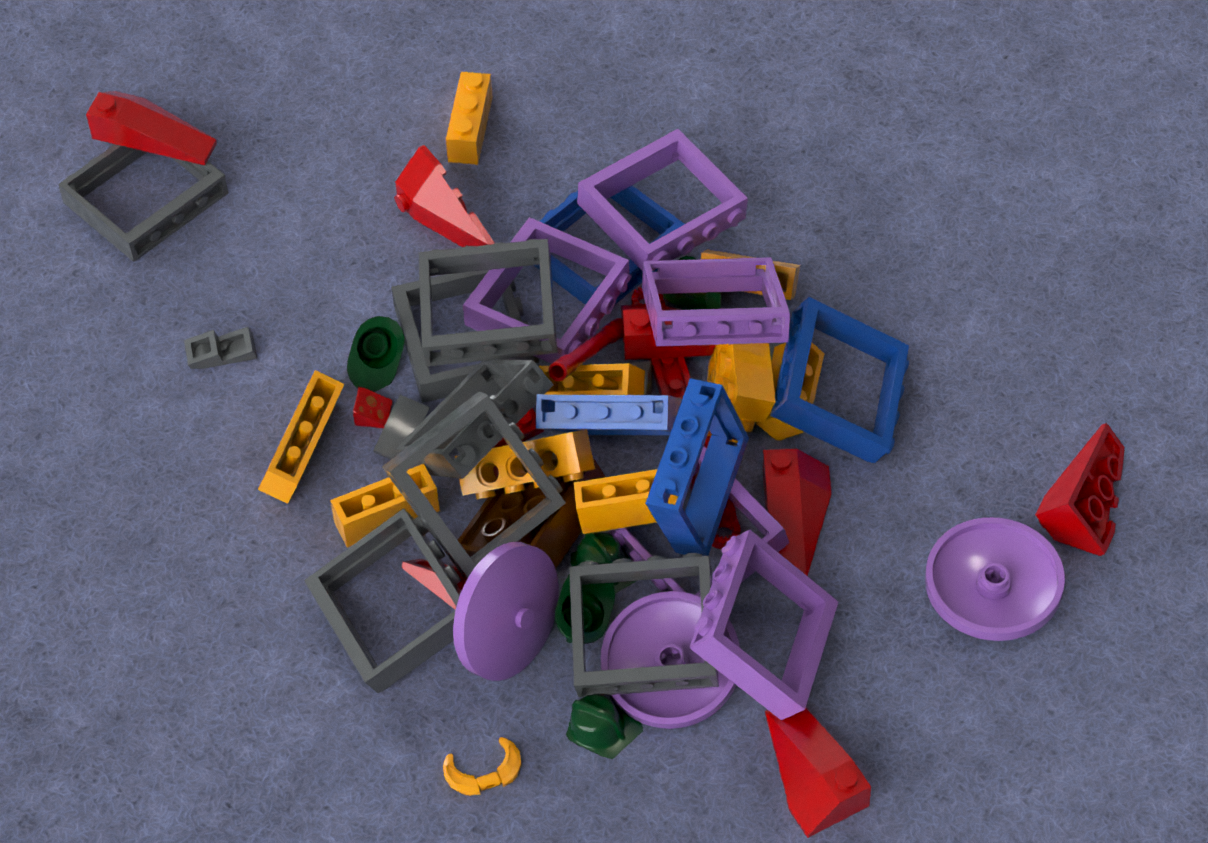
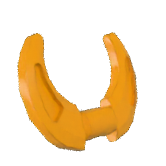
M500 737L499 743L505 750L503 762L497 768V772L477 777V779H475L474 775H467L457 770L454 765L453 754H448L443 764L445 780L452 789L464 795H481L480 790L483 791L496 787L501 783L505 787L518 776L522 766L520 751L512 741Z

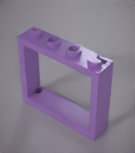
M679 129L578 183L577 204L642 271L643 261L673 260L680 255H686L694 247L705 241L713 240L719 233L730 227L738 226V223L746 218L748 198ZM680 160L722 204L649 244L606 199Z
M529 217L511 242L548 239L550 252L606 276L561 339L557 338L558 353L533 355L552 364L563 355L569 354L579 347L588 337H593L596 334L601 319L605 314L611 313L616 298L621 292L627 290V283L632 276L629 274L628 259ZM523 266L492 269L487 272L463 304L466 326L477 331L529 326L492 309Z
M771 257L643 261L642 291L656 346L788 342L790 311ZM756 265H766V272L763 269H756ZM652 268H658V272H652ZM762 291L767 307L662 311L658 294ZM664 321H672V325H665Z
M703 446L694 475L699 472L707 449L705 446ZM735 478L728 499L765 536L762 540L779 552L789 544L784 528ZM631 527L612 529L608 532V534H611L619 541L621 546L626 544L631 550L628 555L633 562L647 561L648 558L652 557L629 531ZM749 565L746 567L741 583L755 572ZM673 578L650 579L661 592L665 589L668 591L685 592ZM700 591L697 592L695 595L701 597Z
M748 530L738 536H732L721 550L723 554L718 567L713 572L712 579L714 580L710 591L703 600L704 608L700 619L694 626L696 631L690 649L780 720H783L806 708L838 601L755 533ZM747 565L804 610L782 680L723 635Z

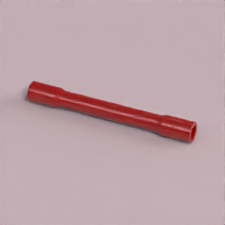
M616 318L612 320L600 332L572 352L563 355L553 362L548 368L549 376L554 381H563L574 373L580 365L609 344H613L622 338V319Z

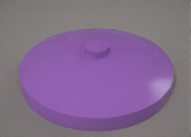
M993 517L969 520L956 525L944 533L930 551L925 572L926 591L932 606L940 617L962 633L992 641L1018 639L1032 634L1043 627L1056 613L1062 600L1065 584L1062 561L1055 548L1044 536L1020 522Z
M509 542L489 552L469 575L457 602L453 638L459 660L471 673L491 681L511 678L525 669L545 644L555 620V608L559 598V584L554 564L544 551L526 543Z
M667 591L645 596L630 604L614 619L606 632L601 648V670L704 663V659L690 649L696 631L694 626L702 614L701 597L686 592ZM728 619L723 635L740 647L736 631ZM718 671L719 687L610 696L622 711L636 721L652 727L673 729L691 726L712 716L727 702L736 684Z

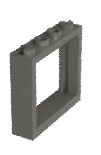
M113 144L112 147L90 160L88 164L78 171L67 176L68 178L58 185L63 203L135 262L226 196L228 188L225 174L208 161L204 166L172 158L199 181L128 233L122 231L83 197L147 153L146 151Z
M530 239L521 242H500L492 245L465 246L455 249H435L418 252L422 350L426 366L558 353L552 265L548 239ZM540 264L544 324L433 336L431 276Z
M489 270L432 277V301L472 293ZM420 280L392 286L394 308L399 325L404 333V343L421 401L424 403L446 398L478 364L430 375L410 307L420 304ZM513 280L502 294V300L507 315L522 322L520 316L524 315L520 297L514 298L513 292L516 291ZM532 355V356H523V357H513V358L497 359V360H533L535 363H539V358H538V357H535V356H533V355ZM485 369L481 375L487 381L490 378V374Z
M494 359L481 361L395 451L399 454L479 391L487 394L489 397L494 395L505 409L501 414L508 423L513 421L516 424L537 403V394H545L554 384L533 360ZM485 369L490 374V378L487 381L481 375ZM482 412L412 468L424 464L432 476L463 479L503 437L486 413ZM454 448L460 453L456 459H452L448 455Z
M480 391L382 466L383 470L458 571L466 578L469 577L476 565L489 552L503 544L519 541L566 503L560 495L563 489L552 475L547 477L540 468L544 465L540 456L532 448L527 450L521 440L525 438L522 431L513 421L508 423L501 414L505 411L501 402L494 395L489 397ZM485 412L546 498L477 553L469 557L407 471L478 415Z
M404 508L304 580L364 682L377 693L386 690L454 641L453 625L455 611L378 666L334 594V591L412 536L457 606L461 593L457 585L461 582L459 575L450 564L448 566L444 565L441 560L445 557L443 550L434 539L432 541L428 540L425 534L429 530L420 518L416 517L414 519Z
M688 553L683 555L682 558L668 559L665 556H652L647 561L635 562L631 559L623 558L617 559L610 564L586 561L578 564V566L569 567L574 687L578 697L593 694L604 696L719 687L718 670L705 660L704 663L586 672L582 585L699 576L702 612L704 608L703 600L709 593L712 585V568L709 556H702L699 553Z

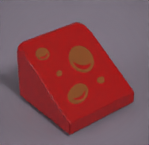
M359 387L353 409L355 426L384 428L391 413L393 400L366 388Z

